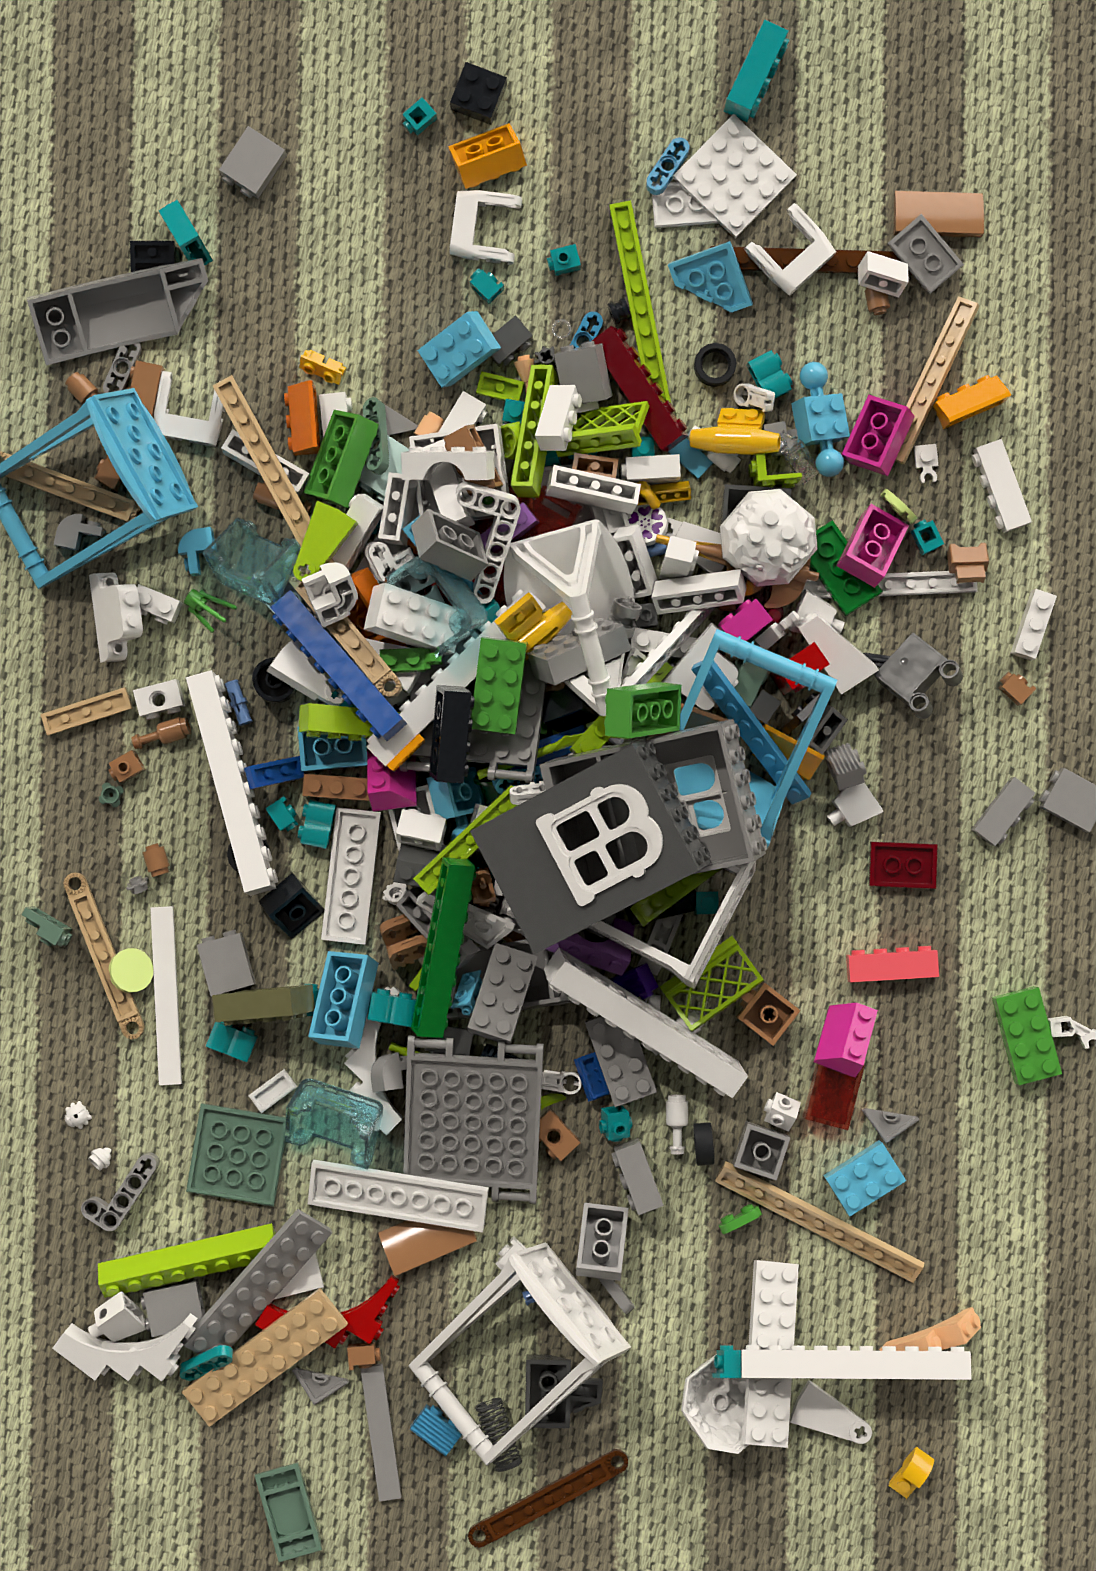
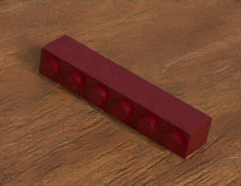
M610 326L592 341H594L595 345L602 343L607 368L629 402L648 401L649 409L644 424L660 449L668 452L689 437L685 432L687 427L680 418L677 419L674 415L675 408L662 397L663 390L657 382L653 383L649 377L652 375L645 364L641 365L637 359L640 356L633 346L629 347L626 340L628 337L621 328L617 329Z

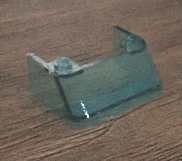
M419 556L414 557L385 577L384 583L394 585L408 574L418 580L425 579L430 575L456 609V612L449 619V627L454 635L436 648L434 654L436 658L480 629L487 621L486 609L463 578L447 570H442L434 564L424 562Z

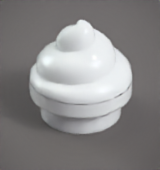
M110 1148L94 1149L88 1159L101 1171L110 1165V1153L112 1150Z

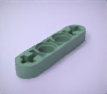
M371 397L363 405V417L375 423L379 422V426L366 463L369 470L377 475H381L389 467L386 411L383 402L376 397ZM377 441H380L379 446L376 449H373L375 443Z

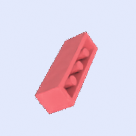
M918 946V951H909V947H897L896 952H887V948L873 949L874 953L865 954V950H851L852 955H846L848 982L939 977L938 950H931V946Z

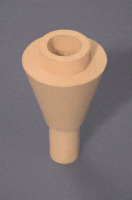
M530 354L518 356L517 361L513 362L521 380L524 382L525 393H527L531 365H534L535 358L530 359Z

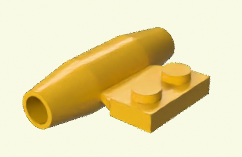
M721 408L717 427L691 430L690 447L723 454L756 455L779 452L781 435L762 430L765 420V412H762L763 410Z
M528 592L494 622L508 640L528 642L526 660H528V652L533 651V648L537 645L547 644L571 619L572 611L563 601L542 613V608Z

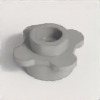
M136 876L130 879L126 889L130 890L132 894H138L147 890L148 877Z

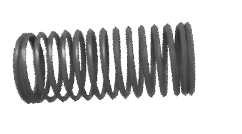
M499 1397L491 1399L492 1402L490 1403L492 1404L488 1406L485 1404L488 1401H484L475 1407L476 1411L479 1412L477 1416H482L479 1418V1421H484L480 1424L485 1426L482 1430L486 1431L484 1434L489 1435L488 1439L491 1442L500 1439L499 1437L511 1430L510 1422L507 1421L508 1417H506L507 1413L504 1412L505 1408L502 1407L504 1403H502V1398ZM499 1409H503L502 1411H499V1412L494 1413L495 1415H493V1416H491V1417H488V1416L492 1415V1414H490V1413H493V1412H495V1411H497V1410H499ZM501 1413H504L503 1416H499V1417L495 1418L496 1420H494V1421H492V1422H489V1421L493 1420L492 1418H494V1417L500 1415ZM503 1418H506L505 1421H500V1422H499L500 1424L495 1425V1426H493V1427H490V1426L494 1425L493 1423H495V1422H497V1421H499V1420H501V1419H503ZM501 1426V1429L494 1431V1428ZM505 1428H509V1430L501 1432L502 1434L495 1436L496 1434H499L498 1432L504 1430ZM516 1442L507 1449L509 1453L495 1459L493 1462L496 1465L495 1471H507L522 1463V1458L518 1455V1446L515 1445ZM509 1460H512V1463L510 1464L505 1463Z

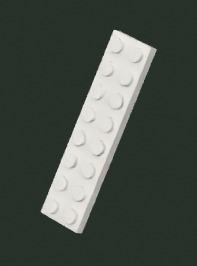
M313 1160L308 1204L483 1232L489 1187Z
M754 1260L748 1345H759V1350H769L768 1345H781L782 1350H791V1346H794L799 1264ZM746 1378L742 1444L788 1448L792 1378Z

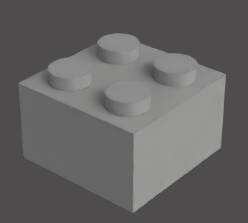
M746 1121L732 1164L734 1167L777 1181L790 1137L787 1134Z

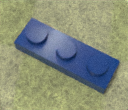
M300 756L244 768L250 789L304 778V772L301 771Z

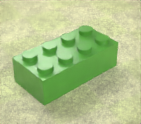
M481 637L474 690V708L471 715L472 729L516 734L528 642Z
M654 682L607 688L605 697V736L635 738L680 731L682 685Z
M1033 986L992 997L1014 1083L1023 1085L1061 1075L1062 1071L1039 987Z

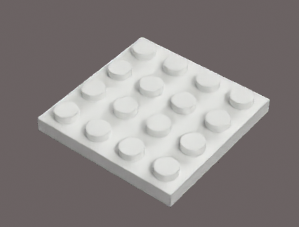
M733 114L673 175V179L690 196L692 195L693 199L703 206L713 218H716L719 224L736 239L785 189L797 174Z

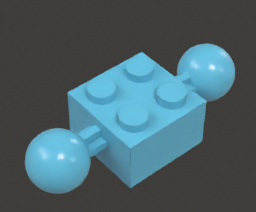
M809 362L800 371V381L805 388L810 390L811 396L803 397L791 403L797 429L799 447L820 444L821 452L815 461L816 469L825 477H834L842 471L844 459L841 453L833 448V443L850 437L843 394L824 395L823 386L828 380L827 369L819 362Z
M476 766L468 768V776L464 777V783L436 782L432 777L426 778L435 814H439L446 819L455 818L456 827L452 832V840L469 825L466 814L473 813L475 804L485 806L480 786L473 781V778L477 775Z

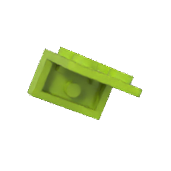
M765 453L756 454L751 464L748 465L749 477H753L754 486L773 487L781 485L782 488H793L802 479V473L767 475Z

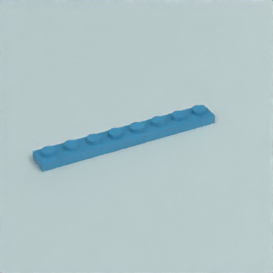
M713 660L703 686L728 719H734V723L739 727L740 736L777 784L788 761ZM703 661L694 664L691 669L696 676ZM796 773L786 795L791 804L809 798L812 793L798 773Z

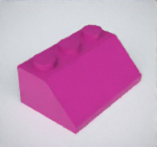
M367 748V791L372 811L417 806L416 770L403 772L400 771L399 767L393 772ZM411 756L410 761L416 762V756Z
M860 1003L829 1005L813 1062L856 1078L864 1065L878 1010Z

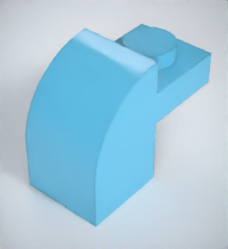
M211 527L193 529L187 532L180 540L178 554L181 556L187 555L188 558H184L186 572L189 571L191 576L201 575L199 553L216 551L214 531Z

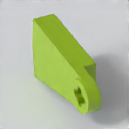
M317 501L293 567L294 576L302 582L303 578L321 570L320 565L329 563L358 525L357 521L339 509ZM306 565H309L308 569L311 573L301 576L300 567L305 568Z

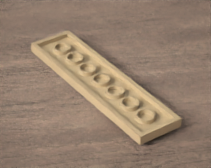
M319 1288L234 1351L232 1363L216 1371H213V1368L207 1374L184 1388L182 1394L210 1427L347 1326L348 1322L322 1289Z

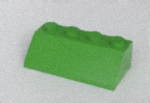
M334 410L303 493L348 508L349 502L354 496L357 483L361 478V472L369 455L372 442L376 437L379 424L358 414Z

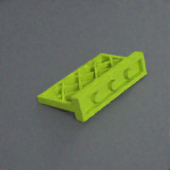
M648 401L600 407L599 409L577 413L578 420L572 428V440L568 442L566 451H556L558 457L574 455V453L585 454L639 447L642 442L639 434L649 409ZM625 417L628 418V419H626L625 421H623L622 423H620V424L618 423L619 421H621V420L624 419ZM607 420V422H605L601 426H598L600 423ZM584 423H587L585 426H583L582 428L578 429V427H580V426L583 425Z
M730 936L716 946L699 979L706 981L705 992L693 991L691 987L689 990H685L689 986L685 985L677 976L661 985L660 989L690 1031L693 1032L758 986L764 979L740 948L734 937ZM737 952L742 957L741 967L729 965L730 957ZM714 968H725L723 980L711 978ZM728 969L740 970L738 982L726 980ZM743 971L753 972L757 979L750 984L742 983ZM710 982L722 983L720 995L708 993ZM725 984L736 985V994L732 997L724 996ZM679 993L688 994L686 1005L677 1004L673 998ZM692 995L704 996L702 1008L690 1006ZM707 997L719 998L718 1007L713 1010L706 1009ZM689 1010L701 1011L700 1019L694 1024H691L687 1019Z

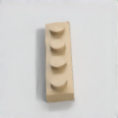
M124 687L40 715L46 734L50 736L131 710L133 707L127 688Z

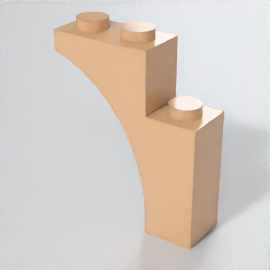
M970 1307L941 1323L922 1331L890 1340L883 1346H896V1351H905V1346L919 1347V1351H928V1347H942V1350L963 1345L981 1328L980 1318L975 1313L973 1307Z

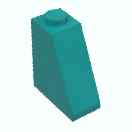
M178 200L158 210L188 261L202 258L204 266L213 261Z

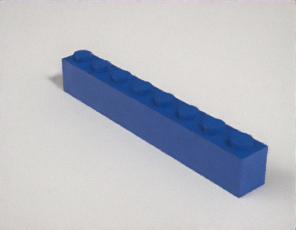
M291 590L270 607L275 613L272 616L280 626L286 625L289 629L286 633L294 642L300 641L302 644L300 647L301 651L308 658L313 656L316 660L314 666L322 674L326 671L330 676L328 682L335 690L340 688L345 693L341 697L349 706L354 704L359 709L355 713L364 723L368 720L372 724L370 730L378 739L383 737L388 741L407 725L406 721Z

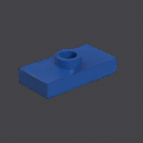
M596 1052L574 1059L588 1102L609 1095L610 1092Z

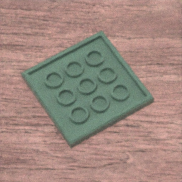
M201 1103L186 1192L274 1206L289 1118Z

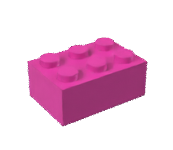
M868 394L841 455L849 464L888 476L914 420V414L907 406Z
M870 504L860 516L836 566L875 588L885 577L909 525Z
M748 599L736 609L735 616L730 613L721 620L718 627L723 632L735 637L741 636L742 640L748 641L773 619L757 599L752 602Z

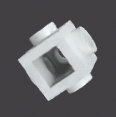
M776 1092L773 1099H768L765 1104L764 1111L767 1113L764 1121L789 1132L797 1119L801 1102Z

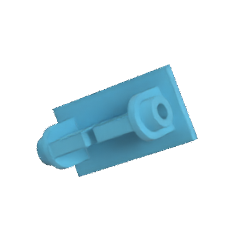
M481 970L462 975L451 1006L452 1009L459 1007L464 1015H470L473 1012L476 1003L475 998L478 997L482 985V979L480 978Z

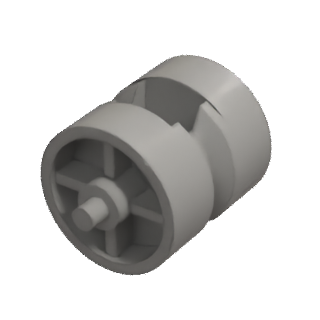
M632 597L627 599L615 598L611 608L613 615L608 617V621L624 625L627 637L632 638L636 628L634 621L639 619L642 607L632 601Z

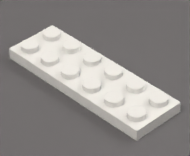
M336 807L321 940L366 944L381 812Z

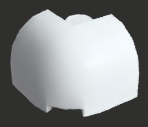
M340 563L320 565L321 571L302 579L308 598L322 627L350 615V610L354 607L356 600H358V593L348 569Z

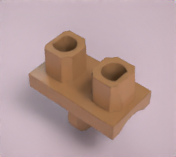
M489 867L478 868L476 870V878L472 881V901L478 908H487L490 906V902L496 900Z

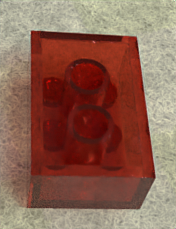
M816 1063L802 1117L810 1121L849 1130L865 1065H863L855 1078Z

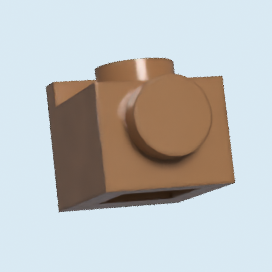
M1009 671L1000 679L1002 684L998 687L1017 706L1022 705L1036 690L1034 685L1027 686L1028 682L1020 674L1016 676Z
M375 1342L370 1344H349L347 1347L349 1370H354L355 1365H359V1368H370L372 1364L381 1361L380 1348H376Z

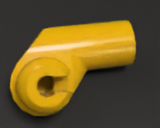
M647 481L635 482L641 484L639 494L643 495L649 506L653 510L659 508L661 502Z

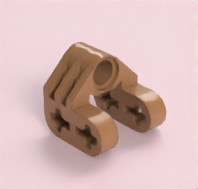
M405 914L389 919L380 925V933L394 971L398 967L402 966L403 968L409 963H415L416 959L424 957L427 939L423 935L409 939L406 938V936L414 934L419 930Z

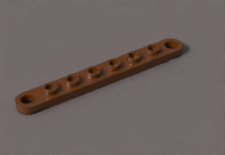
M614 1449L472 1525L468 1532L469 1542L474 1547H484L622 1473L628 1467L626 1453L620 1449ZM619 1455L623 1458L624 1462L620 1467H614L611 1464L613 1456ZM477 1530H483L486 1537L482 1541H477L473 1538V1533Z

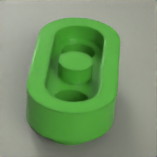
M748 1204L740 1209V1214L736 1216L729 1214L721 1218L722 1223L718 1226L722 1234L729 1233L760 1217L762 1213L758 1205Z

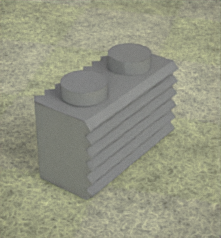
M846 743L845 745H838L837 748H829V750L824 752L828 769L839 791L865 783L863 775L867 774L863 761L860 762L857 749L852 750L850 744Z

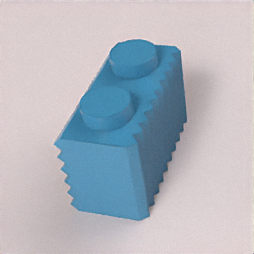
M426 1404L411 1424L410 1430L444 1456H447L462 1434L450 1419L447 1420L442 1416L443 1412L435 1405L430 1407Z

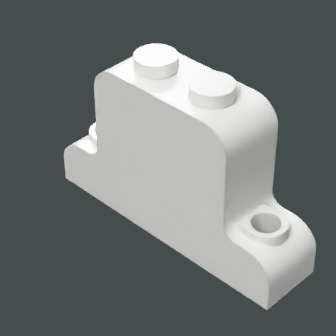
M115 573L90 574L89 579L100 663L123 661L127 658V641L141 637L143 633L138 589L135 584L119 585L118 577Z
M713 623L709 624L662 680L663 683L681 684V693L688 697L696 678L691 669L694 664L704 660L715 631L718 629ZM717 651L714 661L733 687H735L739 682L737 680V668ZM702 686L695 704L702 710H710L712 707L717 708L716 702L705 687Z

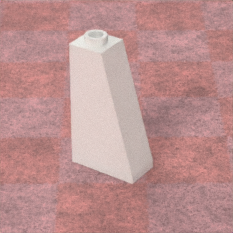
M808 613L799 619L800 623L797 624V627L810 645L815 642L830 663L824 669L830 677L837 679L836 687L841 694L879 671L874 662L816 613L812 615Z

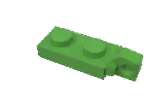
M427 648L379 649L380 657L394 673L426 672V670L431 669V665H442V654L430 653V649Z

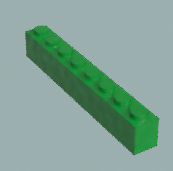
M442 857L411 1029L419 1037L443 1038L444 1030L448 1027L447 1014L448 1009L452 1006L451 992L452 988L456 985L455 971L460 963L459 950L460 945H463L464 942L463 929L464 924L468 921V903L472 900V881L476 878V868L468 859Z

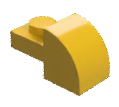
M915 1447L904 1460L902 1467L890 1480L889 1487L907 1499L917 1487L920 1488L932 1470L934 1459L918 1447Z

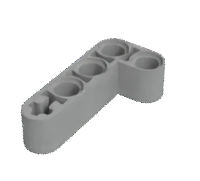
M152 1152L143 1154L136 1161L111 1202L107 1203L97 1196H92L82 1204V1215L106 1231L116 1230L122 1224L159 1166L158 1156ZM151 1159L150 1164L152 1166L147 1168L144 1173L140 1172L146 1164L144 1161ZM132 1177H138L141 1180L139 1188L131 1184ZM124 1195L128 1198V1206H122L119 1203V1196ZM89 1202H93L98 1206L97 1213L89 1211ZM108 1214L116 1217V1225H111L107 1222Z

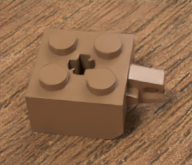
M762 982L756 991L752 989L741 997L743 1001L740 1005L743 1008L736 1017L774 1046L801 1010L766 983ZM772 1008V1018L767 1017V1019H764L765 1014L763 1011Z

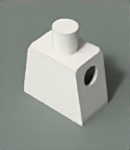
M804 589L795 609L799 618L788 628L792 632L801 633L797 624L800 623L799 619L808 613L811 615L816 613L838 633H841L845 622L834 618L837 612L835 607L809 590Z
M862 783L842 790L832 800L836 810L828 814L827 818L833 826L845 820L847 825L851 827L882 813L883 809L866 784Z
M122 1291L95 1309L96 1323L88 1327L92 1338L95 1339L104 1334L112 1342L146 1330L143 1310Z

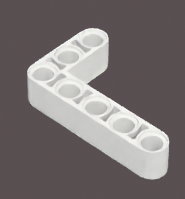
M461 482L456 488V498L460 505L495 515L485 546V554L488 561L486 567L493 566L496 570L492 574H487L483 569L476 576L473 584V593L476 601L486 604L494 597L521 508L518 498L512 494L471 482ZM463 490H470L473 493L467 499L462 498L460 494ZM491 496L494 498L492 504L485 505L482 502L483 498ZM511 502L516 507L512 511H507L504 509L505 504ZM500 524H507L509 526L506 532L497 530ZM494 545H500L503 548L499 553L491 551ZM481 587L489 589V592L485 595H481L477 591Z

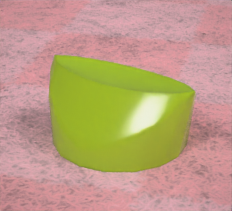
M520 421L501 426L504 455L507 459L515 460L521 428Z

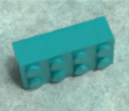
M764 19L726 99L725 113L734 114L745 122H748L750 117H755L761 102L759 97L764 98L769 88L768 85L778 69L780 59L784 57L787 50V45L790 41L787 39L789 30Z

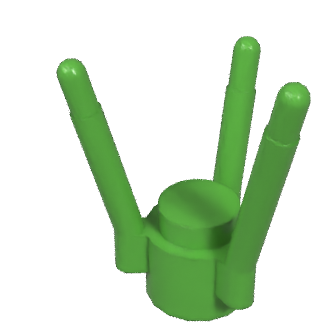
M192 589L186 596L184 604L189 606L188 610L211 633L214 632V629L198 611L204 609L223 623L226 622V619L208 607L206 599L234 610L237 609V606L211 596L203 590L198 592Z

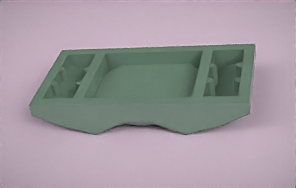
M296 1462L255 1474L278 1562L322 1550L318 1526L311 1508L306 1483L299 1463Z

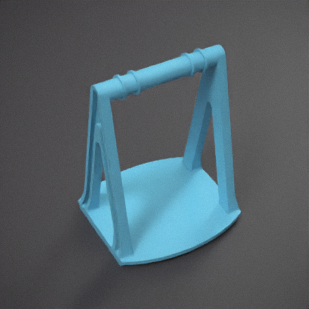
M135 388L89 397L72 416L0 463V478L95 426L100 441L117 474L143 511L142 514L48 571L44 564V558L41 559L37 551L38 547L34 546L11 504L13 502L12 499L9 500L5 493L6 488H3L0 483V521L19 554L18 558H21L26 566L24 568L25 571L28 570L38 589L67 575L168 518L193 511L198 507L169 443L142 403Z
M716 629L680 713V730H684L718 650L730 654L731 658L735 656L744 660L743 663L747 661L795 682V685L799 683L806 686L809 691L813 689L820 692L776 786L749 771L751 776L750 790L754 792L756 797V805H754L756 814H759L762 822L760 831L762 837L766 839L768 848L784 799L833 693L837 679L818 672L819 669L813 670L806 667L805 663L803 665L754 645L753 641L749 643L742 640L741 636L735 637ZM704 763L683 766L674 770L678 791L681 795L706 791L713 786L715 781L713 769ZM705 800L694 804L699 828L703 830L711 829L722 823L724 811L719 803L713 800Z

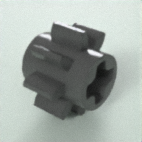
M542 346L540 352H535V357L538 360L534 361V365H553L554 369L557 368L554 346L551 348Z

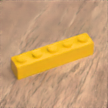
M689 481L649 485L661 503L691 500ZM640 493L638 505H647V501Z

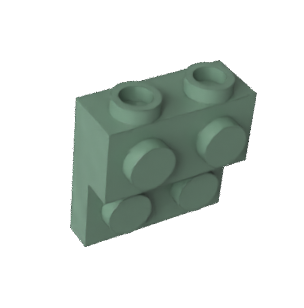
M35 906L25 907L21 915L26 917L25 922L34 927L40 926L36 934L41 937V942L48 946H67L72 938V934H70L71 927Z

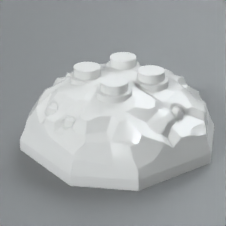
M781 489L748 492L720 526L723 559L736 570L741 569L743 576L757 587L789 584L817 550L815 518Z
M714 1355L686 1377L681 1412L691 1430L699 1437L706 1449L738 1454L748 1446L747 1444H742L746 1378H712V1373H717V1369L714 1367Z

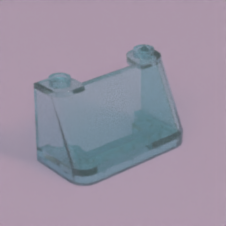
M237 517L202 553L215 576L222 584L267 605H275L282 597L293 573V567L301 546L293 538H285L281 543L282 545L258 535L257 527L253 522Z
M311 1078L301 1081L286 1107L285 1142L302 1146L307 1144L312 1136L345 1146L353 1149L350 1156L351 1162L358 1167L368 1170L373 1159L383 1117V1105L375 1099Z

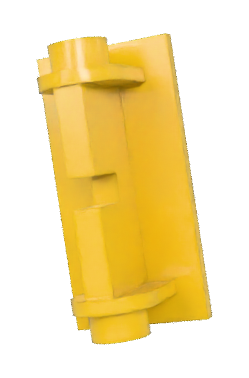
M305 350L304 354L300 357L299 368L303 369L307 374H315L322 377L328 383L340 385L341 376L346 371L343 363L329 358L327 363L324 364V355L313 350Z

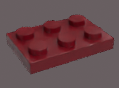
M870 842L868 886L936 889L938 844Z

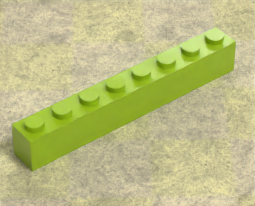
M271 1223L98 1263V1285L104 1298L113 1297L121 1291L123 1293L137 1292L150 1287H159L163 1284L202 1277L215 1272H224L237 1267H245L258 1255L276 1232Z

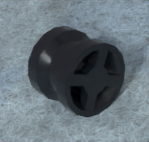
M621 298L615 304L612 302L607 304L615 325L619 324L620 320L632 318L625 298Z

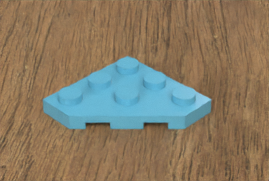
M731 241L668 264L675 286L686 289L710 303L713 302L724 307L723 309L729 312H734L753 304Z

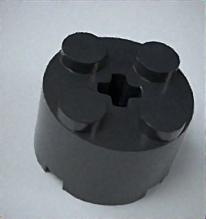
M275 657L267 658L255 667L252 675L253 686L258 695L269 702H286L295 695L297 690L282 680L279 684L276 683L273 686L274 682L271 681L273 675L267 672V669Z

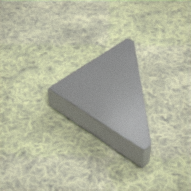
M385 405L388 436L416 430L418 425Z
M868 1108L862 1109L886 1144L919 1120L917 1116Z
M300 1368L292 1369V1372L314 1405L349 1383L348 1379Z

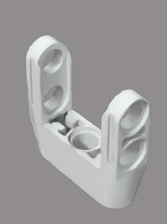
M481 190L457 191L449 254L469 260L479 261V259H485L486 262L500 264L501 262H508V265L514 264L515 254L508 252L506 249L473 245L475 224L477 222L479 206L486 207V205L519 209L522 205V197Z
M795 203L787 209L791 222L812 244L782 270L760 245H756L753 242H750L744 248L748 256L768 278L789 296L836 254L835 249L825 234Z
M162 371L154 410V420L162 434L167 439L178 441L185 439L189 440L190 443L216 447L223 419H221L222 411L225 412V408L215 390L209 421L168 414L169 409H167L173 374L172 372Z

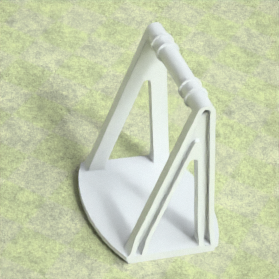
M594 519L510 543L503 572L507 607L514 602L511 598L520 589L524 592L527 588L546 606L543 612L562 601L572 611L571 619L555 637L560 635L566 636L572 633V630L575 628L574 631L579 637L589 679L581 673L563 682L599 715L606 716L605 697L607 688L620 687L625 653L607 662L604 661L596 630L598 625L594 622V619L603 618L608 620V617L613 615L611 608L615 598L627 599L632 597V601L635 602L630 572L617 542L608 529L599 520Z
M756 861L724 868L735 874L736 877L691 965L602 921L588 928L667 969L685 985L695 989L756 871Z
M545 1242L512 1254L501 1273L409 1364V1368L420 1380L421 1387L424 1386L430 1393L429 1397L434 1398L463 1435L462 1439L470 1444L472 1447L471 1451H475L484 1464L488 1466L603 1365L626 1353L631 1346L615 1328L593 1296L575 1279ZM522 1282L548 1318L585 1358L510 1431L493 1445L488 1439L489 1435L483 1433L480 1429L481 1425L476 1424L447 1387V1382H443L438 1375L439 1371H435L429 1362Z

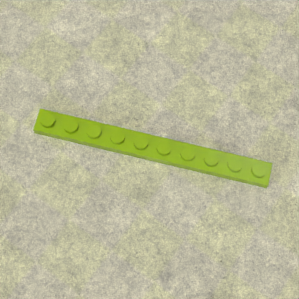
M630 200L609 204L637 350L640 356L639 361L641 365L645 364L652 375L649 377L653 383L657 382L662 388L663 394L661 395L664 400H668L671 403L632 203Z

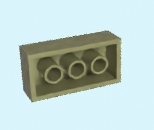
M312 984L243 990L212 995L215 1022L224 1021V1026L238 1023L250 1024L258 1021L272 1022L281 1019L282 1021L307 1017V1013L313 1012L315 1009Z

